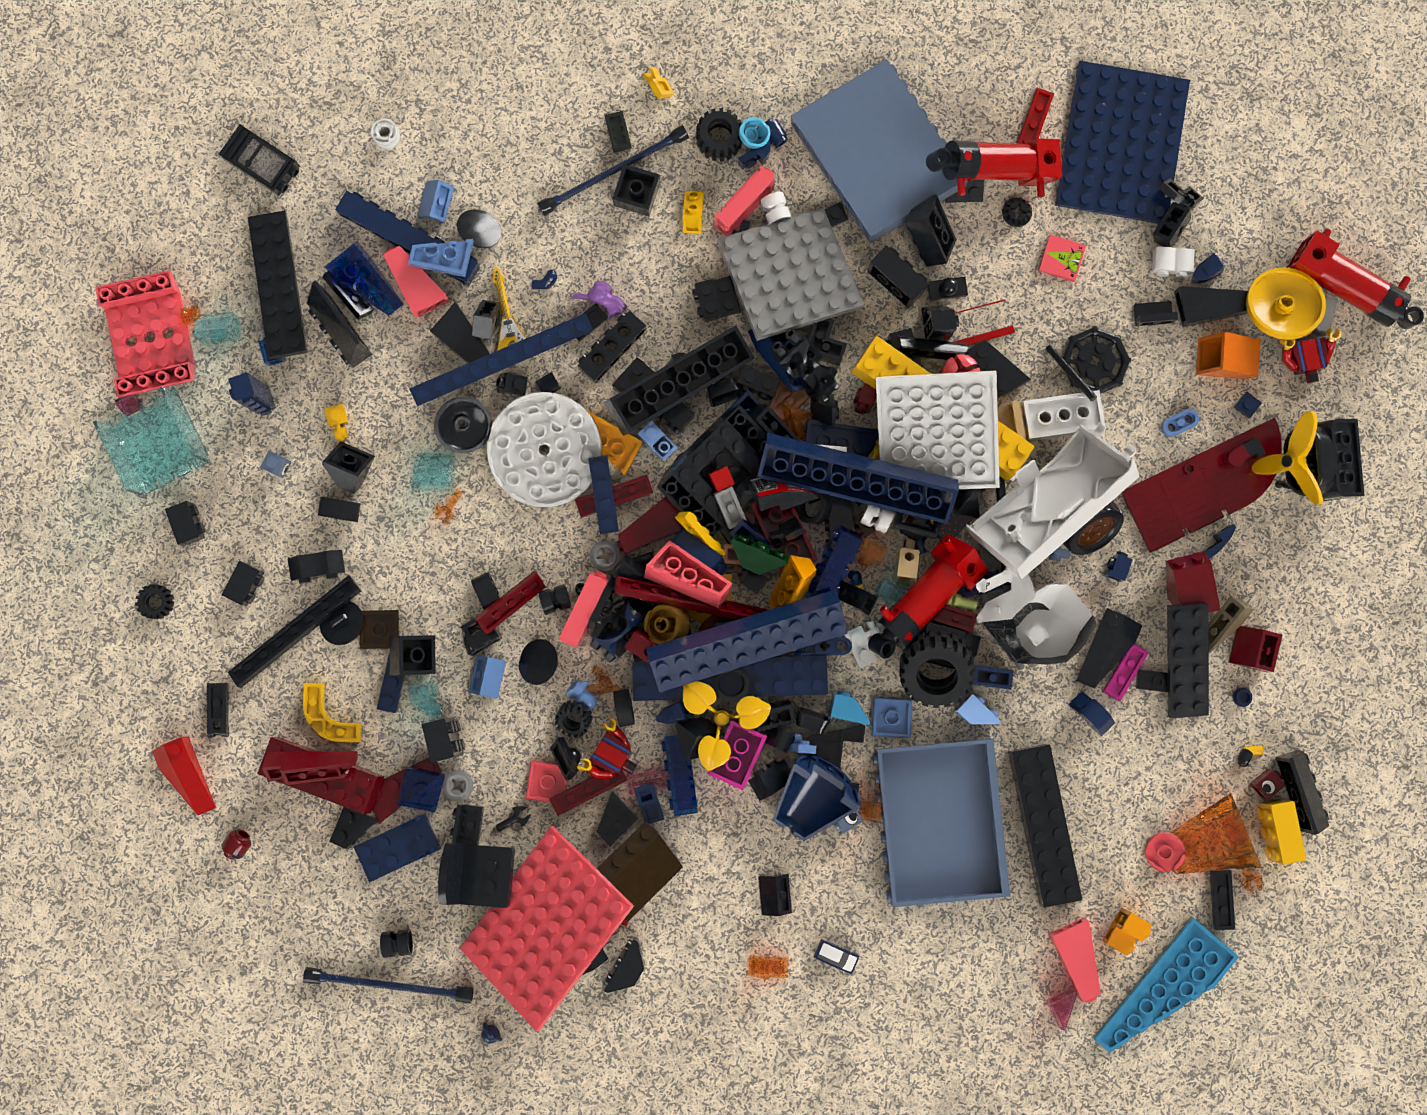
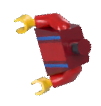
M1329 328L1326 331L1327 336H1329L1328 339L1321 337L1295 342V339L1288 340V342L1285 339H1280V344L1284 346L1282 348V362L1295 375L1305 374L1307 384L1319 382L1317 371L1327 368L1334 352L1336 340L1341 337L1342 332L1336 328L1335 334L1332 335L1333 330Z
M608 718L611 722L610 726L602 723L603 728L610 730V732L607 731L591 758L589 760L580 759L585 763L584 768L577 766L578 770L586 771L597 779L618 777L622 770L632 775L637 768V764L629 760L632 755L631 745L626 735L616 726V721L612 718Z

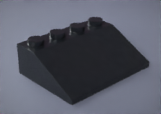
M316 280L313 281L307 304L310 307L308 312L314 320L318 318L321 323L319 325L320 329L325 335H330L332 338L330 343L336 350L340 349L342 352L340 357L345 364H351L353 367H356L373 354L331 295Z

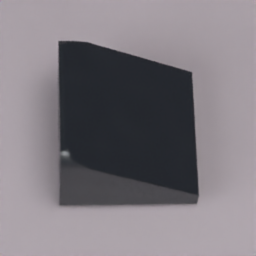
M552 372L535 381L541 392L554 393L561 389Z

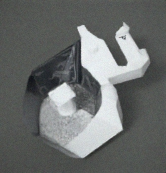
M1008 567L1003 572L987 580L983 578L976 584L979 593H985L1006 582L1011 583V590L986 602L976 618L978 623L985 625L1013 662L1041 665L1066 663L1083 648L1097 626L1091 612L1068 584H1051L1035 592L1029 573L1023 579H1020Z

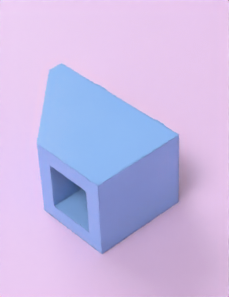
M653 421L648 423L638 433L639 438L663 462L678 449Z
M969 694L954 710L967 724H999L1001 722L997 718L999 714L992 708L988 709L984 705L985 701L978 694L975 696Z

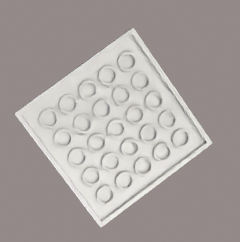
M996 371L876 377L881 461L958 479L959 489L1000 488Z

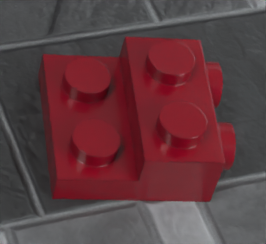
M864 383L862 388H858L853 401L857 403L855 412L859 414L870 413L877 396L876 389Z

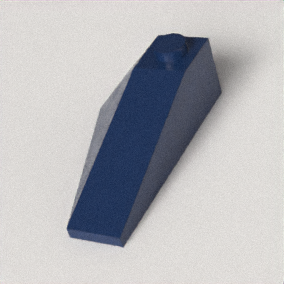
M750 329L748 333L755 349L789 391L795 392L806 388L804 379L799 376L794 379L772 356L774 351L771 347L778 341L784 345L788 341V338L785 336L787 332L757 341L753 330ZM791 362L789 366L794 367L795 362Z

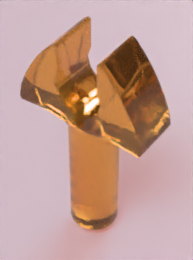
M456 490L445 506L441 507L437 504L435 518L438 519L440 514L446 511V517L442 523L453 520L456 516L452 514V509L462 496V492Z
M1245 857L1238 858L1237 861L1245 876L1244 883L1240 885L1246 891L1254 894L1251 888V881L1256 883L1257 889L1261 891L1263 885L1262 876H1253Z

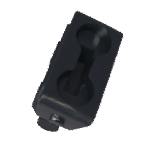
M474 618L460 626L465 633L463 638L467 654L470 656L478 654L502 639V636L495 629L487 635L483 633L481 628L470 632V629L478 625Z

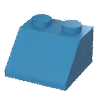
M838 691L837 694H832L828 713L829 717L866 725L870 724L868 717L856 699L850 697L851 693Z

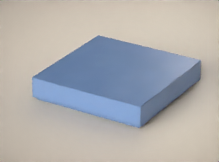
M873 697L872 736L911 738L913 700Z

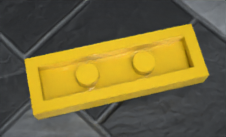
M678 513L675 518L685 530L723 556L725 554L721 544L709 535V530L700 525L693 513Z

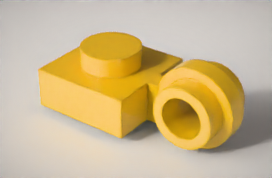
M344 404L324 408L329 427L337 426L333 430L336 440L344 441L345 438H348L346 427H342V424L349 423Z

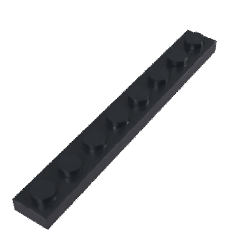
M348 575L228 671L236 686L242 688L358 595L362 590L354 579Z

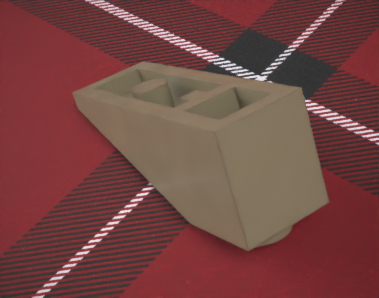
M1230 596L1209 622V653L1237 630L1253 612L1254 609L1240 598Z

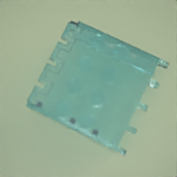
M161 387L160 390L165 400H162L160 396L155 397L157 404L148 409H145L142 404L139 405L140 413L128 418L126 413L121 414L123 421L114 426L111 421H107L106 424L97 420L93 421L110 459L128 492L140 496L144 493L148 494L158 489L157 481L162 487L175 480L173 473L180 478L193 471L190 466L191 464L197 469L210 461L208 458L209 454L175 388L169 390Z

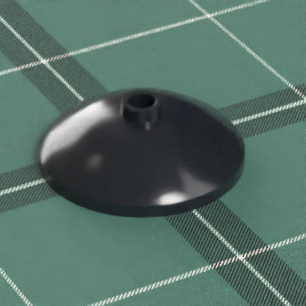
M470 397L453 398L444 403L436 413L434 420L436 437L446 449L452 452H473L486 443L491 433V416L486 407L476 399ZM460 419L464 420L462 425L458 424Z

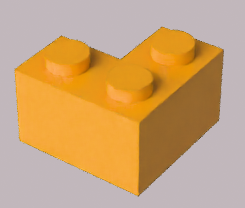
M1121 907L1102 941L1128 956L1135 949V941L1137 939L1143 942L1144 939L1149 937L1152 924Z

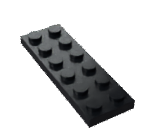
M1206 602L1167 605L1168 716L1170 719L1209 715L1208 603Z

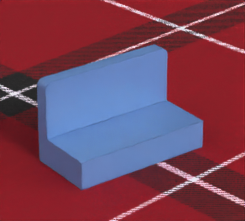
M440 180L427 181L417 216L445 223L454 187Z
M476 655L468 692L498 698L506 661Z

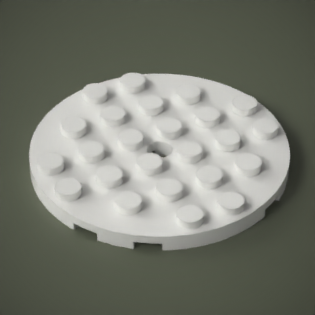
M538 392L514 400L497 416L491 427L487 443V456L495 480L511 497L535 507H554L574 500L591 485L592 480L588 458L602 456V443L600 433L593 418L580 404L560 394ZM544 444L550 448L547 455L540 453V447Z

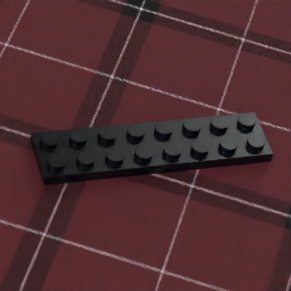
M284 210L248 217L268 358L271 360L308 353L287 213Z

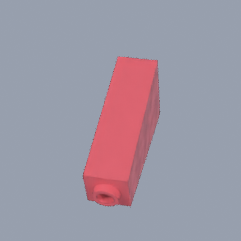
M400 246L390 247L383 254L416 318L450 301L442 289L421 268L409 266L410 256Z
M600 571L589 574L558 640L575 648L583 642L589 629L587 628L589 618L610 580L606 578V574Z
M1083 917L1049 933V936L1078 998L1082 1002L1089 1003L1096 1000V996L1100 995L1101 992L1090 924Z

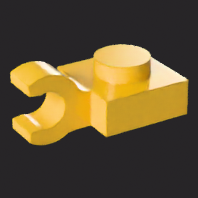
M650 67L651 74L644 73V78L649 82L648 84L657 99L671 97L674 92L666 78L660 77L656 67Z

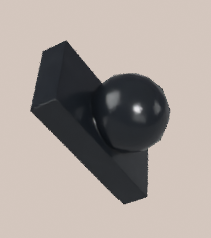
M947 277L943 280L928 281L930 301L968 296L965 277Z
M558 737L550 747V750L565 780H571L579 771L577 766L582 758L581 752L576 748H569L564 737Z

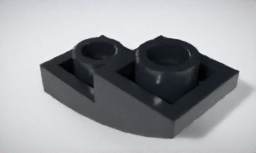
M320 497L318 516L358 522L361 503Z

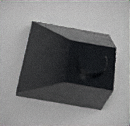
M340 441L323 460L322 465L338 487L355 494L362 486L375 456Z

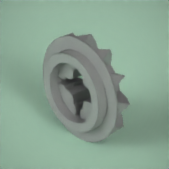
M601 541L591 549L590 561L596 569L610 571L619 563L620 551L614 543ZM603 548L607 554H613L608 557V564H606L604 559H597L603 555Z
M455 770L445 776L442 789L448 799L463 801L473 792L474 782L465 771ZM453 779L457 782L464 780L461 791L457 789L452 792L453 787H455Z

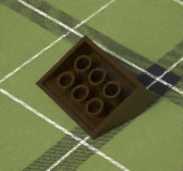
M645 821L596 869L634 905L625 918L628 922L683 866L662 837Z

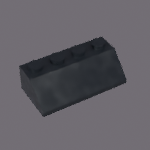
M1296 750L1275 757L1283 777V782L1286 785L1289 799L1295 802L1300 831L1313 835L1319 834L1329 827V816L1327 811L1323 809L1321 803L1323 798L1316 788V777L1310 770L1308 755L1304 751Z

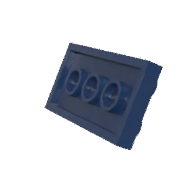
M807 420L805 423L804 442L847 447L848 453L864 457L870 455L876 446L877 439H879L878 429L843 424L831 426L814 420Z
M425 813L354 846V849L368 881L371 882L440 850L441 846Z

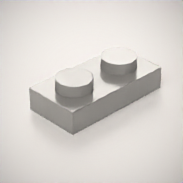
M732 486L713 493L729 529L736 527L742 519L746 520Z

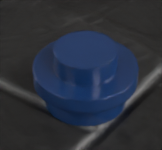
M1237 688L1232 695L1233 702L1237 706L1246 707L1252 702V693L1247 688Z

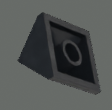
M704 717L675 723L686 761L699 758L698 746L703 737H716L717 726Z

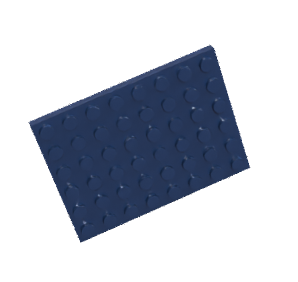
M1079 61L1061 165L1062 178L1059 179L1055 206L1159 224L1171 204V199L1166 198L1159 187L1169 178L1172 181L1175 179L1190 80Z

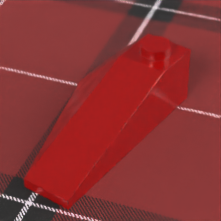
M189 736L172 740L152 751L159 770L197 816L216 808Z

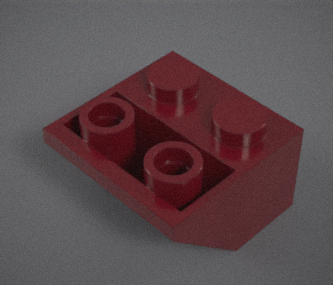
M1240 626L1235 631L1228 663L1265 673L1274 672L1282 634Z

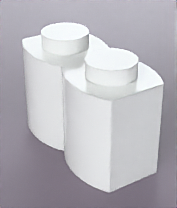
M1156 247L1153 250L1152 273H1157L1159 277H1167L1169 274H1173L1177 278H1187L1194 270L1195 250Z

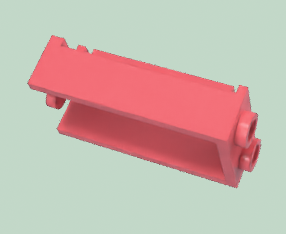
M760 165L759 170L757 169L727 201L725 208H721V213L717 212L714 215V226L725 236L731 235L733 230H736L743 220H746L761 204L760 200L773 191L775 181L773 172L768 168L764 169Z

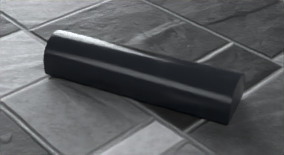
M895 336L892 342V347L905 356L948 360L956 355H967L969 353L968 346L965 343Z

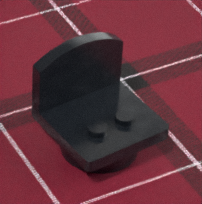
M445 843L438 876L439 904L508 908L511 901L514 848Z

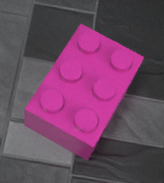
M731 720L723 737V740H726L731 748L730 757L726 763L708 771L707 774L744 790L767 736L753 729H745L739 723Z

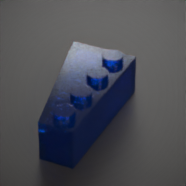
M841 525L838 530L835 529L833 531L831 544L829 547H825L821 563H817L815 566L817 569L816 575L809 585L806 593L807 598L835 590L838 596L840 592L839 582L840 580H845L849 570L847 565L848 563H853L863 541L861 534Z
M678 734L664 736L665 740L661 741L662 751L666 752L667 760H664L665 772L669 771L670 778L666 779L667 789L672 794V798L669 799L670 810H674V816L698 813L692 761L685 760Z

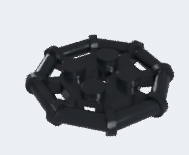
M1092 326V328L1074 336L1071 335L1068 338L1069 341L1063 358L1069 365H1076L1081 379L1088 378L1093 381L1094 386L1087 384V386L1092 391L1099 390L1100 394L1115 387H1121L1128 365L1131 363V358H1129L1120 339L1121 336L1099 329L1097 326ZM1092 336L1091 343L1084 346L1079 343V341ZM1097 336L1109 340L1111 343L1106 345L1104 342H1098ZM1113 345H1115L1121 358H1115L1111 349ZM1074 347L1079 350L1076 359H1070ZM1093 356L1100 359V362H1098L1099 366L1091 364ZM1115 363H1121L1117 376L1112 373ZM1067 375V377H1068V379H1069V381H1070V383H1071L1070 386H1071L1072 388H1073V387L1079 388V387L1073 382V380ZM1109 377L1112 380L1099 386V380Z

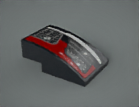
M757 475L747 478L749 490L761 511L778 506L783 511L817 499L815 491L758 478Z

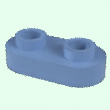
M1186 409L1164 420L1161 425L1162 433L1167 437H1174L1198 424L1199 415L1193 409ZM1185 416L1190 418L1189 423L1185 421ZM1169 424L1174 427L1173 431L1168 429Z

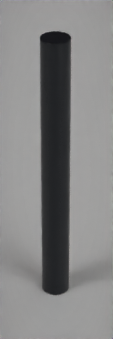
M1051 344L1048 345L1045 350L1091 402L1097 398L1095 393Z

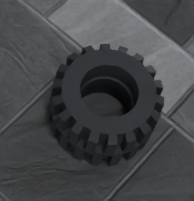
M714 108L711 109L710 114L707 111L704 113V118L701 116L699 119V124L697 123L696 126L697 146L700 148L701 153H705L706 158L711 156L712 161L720 158L721 162L727 157L729 160L732 158V154L735 156L738 153V149H741L742 141L739 137V128L742 122L740 119L737 120L735 113L731 115V111L728 109L724 112L723 108H719V111H716ZM722 127L727 129L731 136L724 142H716L708 134L712 129Z

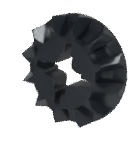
M1013 197L1006 201L1002 208L1003 219L1010 226L1022 227L1030 221L1032 207L1022 197ZM1020 205L1019 208L1022 213L1015 218L1016 215L1013 210Z

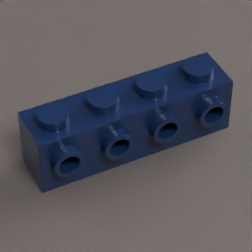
M245 372L228 379L231 389H229L230 396L239 404L261 416L272 413L271 410L276 408L270 388L249 373Z

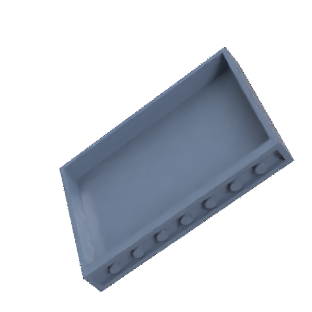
M887 59L791 115V125L869 243L874 242L904 224L910 210L932 195L937 194L941 202L958 192L956 180H948L945 178L942 170L932 172L926 166L927 156L939 148H945L947 142L938 135L935 124L930 123L926 111L919 107L917 98L913 93L910 94L905 80L899 78L896 67L890 64Z
M994 739L875 749L876 753L873 754V764L877 765L878 773L874 774L875 784H879L880 792L876 793L877 803L881 804L882 812H878L879 823L883 824L884 830L880 832L881 843H885L886 850L882 851L883 862L887 863L888 870L884 871L885 882H889V890L886 891L887 902H891L892 907L1009 897L1010 888Z

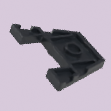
M865 725L805 737V741H810L809 745L816 746V754L803 753V755L809 758L812 755L821 757L840 769L843 741L864 743ZM849 783L852 789H857L859 792V783Z

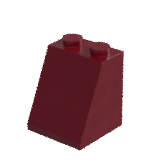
M1203 551L1166 561L1167 598L1172 605L1206 602L1208 603V613L1220 610L1212 563Z

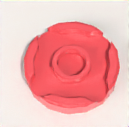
M1160 832L1153 835L1147 841L1145 856L1148 863L1154 869L1161 872L1173 871L1183 864L1185 847L1176 835Z

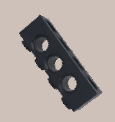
M630 310L627 313H622L617 319L618 323L614 327H609L604 333L605 337L601 341L597 340L592 345L590 353L588 355L584 354L578 361V368L595 384L647 330L646 325ZM627 329L629 333L627 336H621L619 331ZM613 342L616 344V347L613 350H608L606 345ZM596 356L603 357V361L600 364L593 362Z

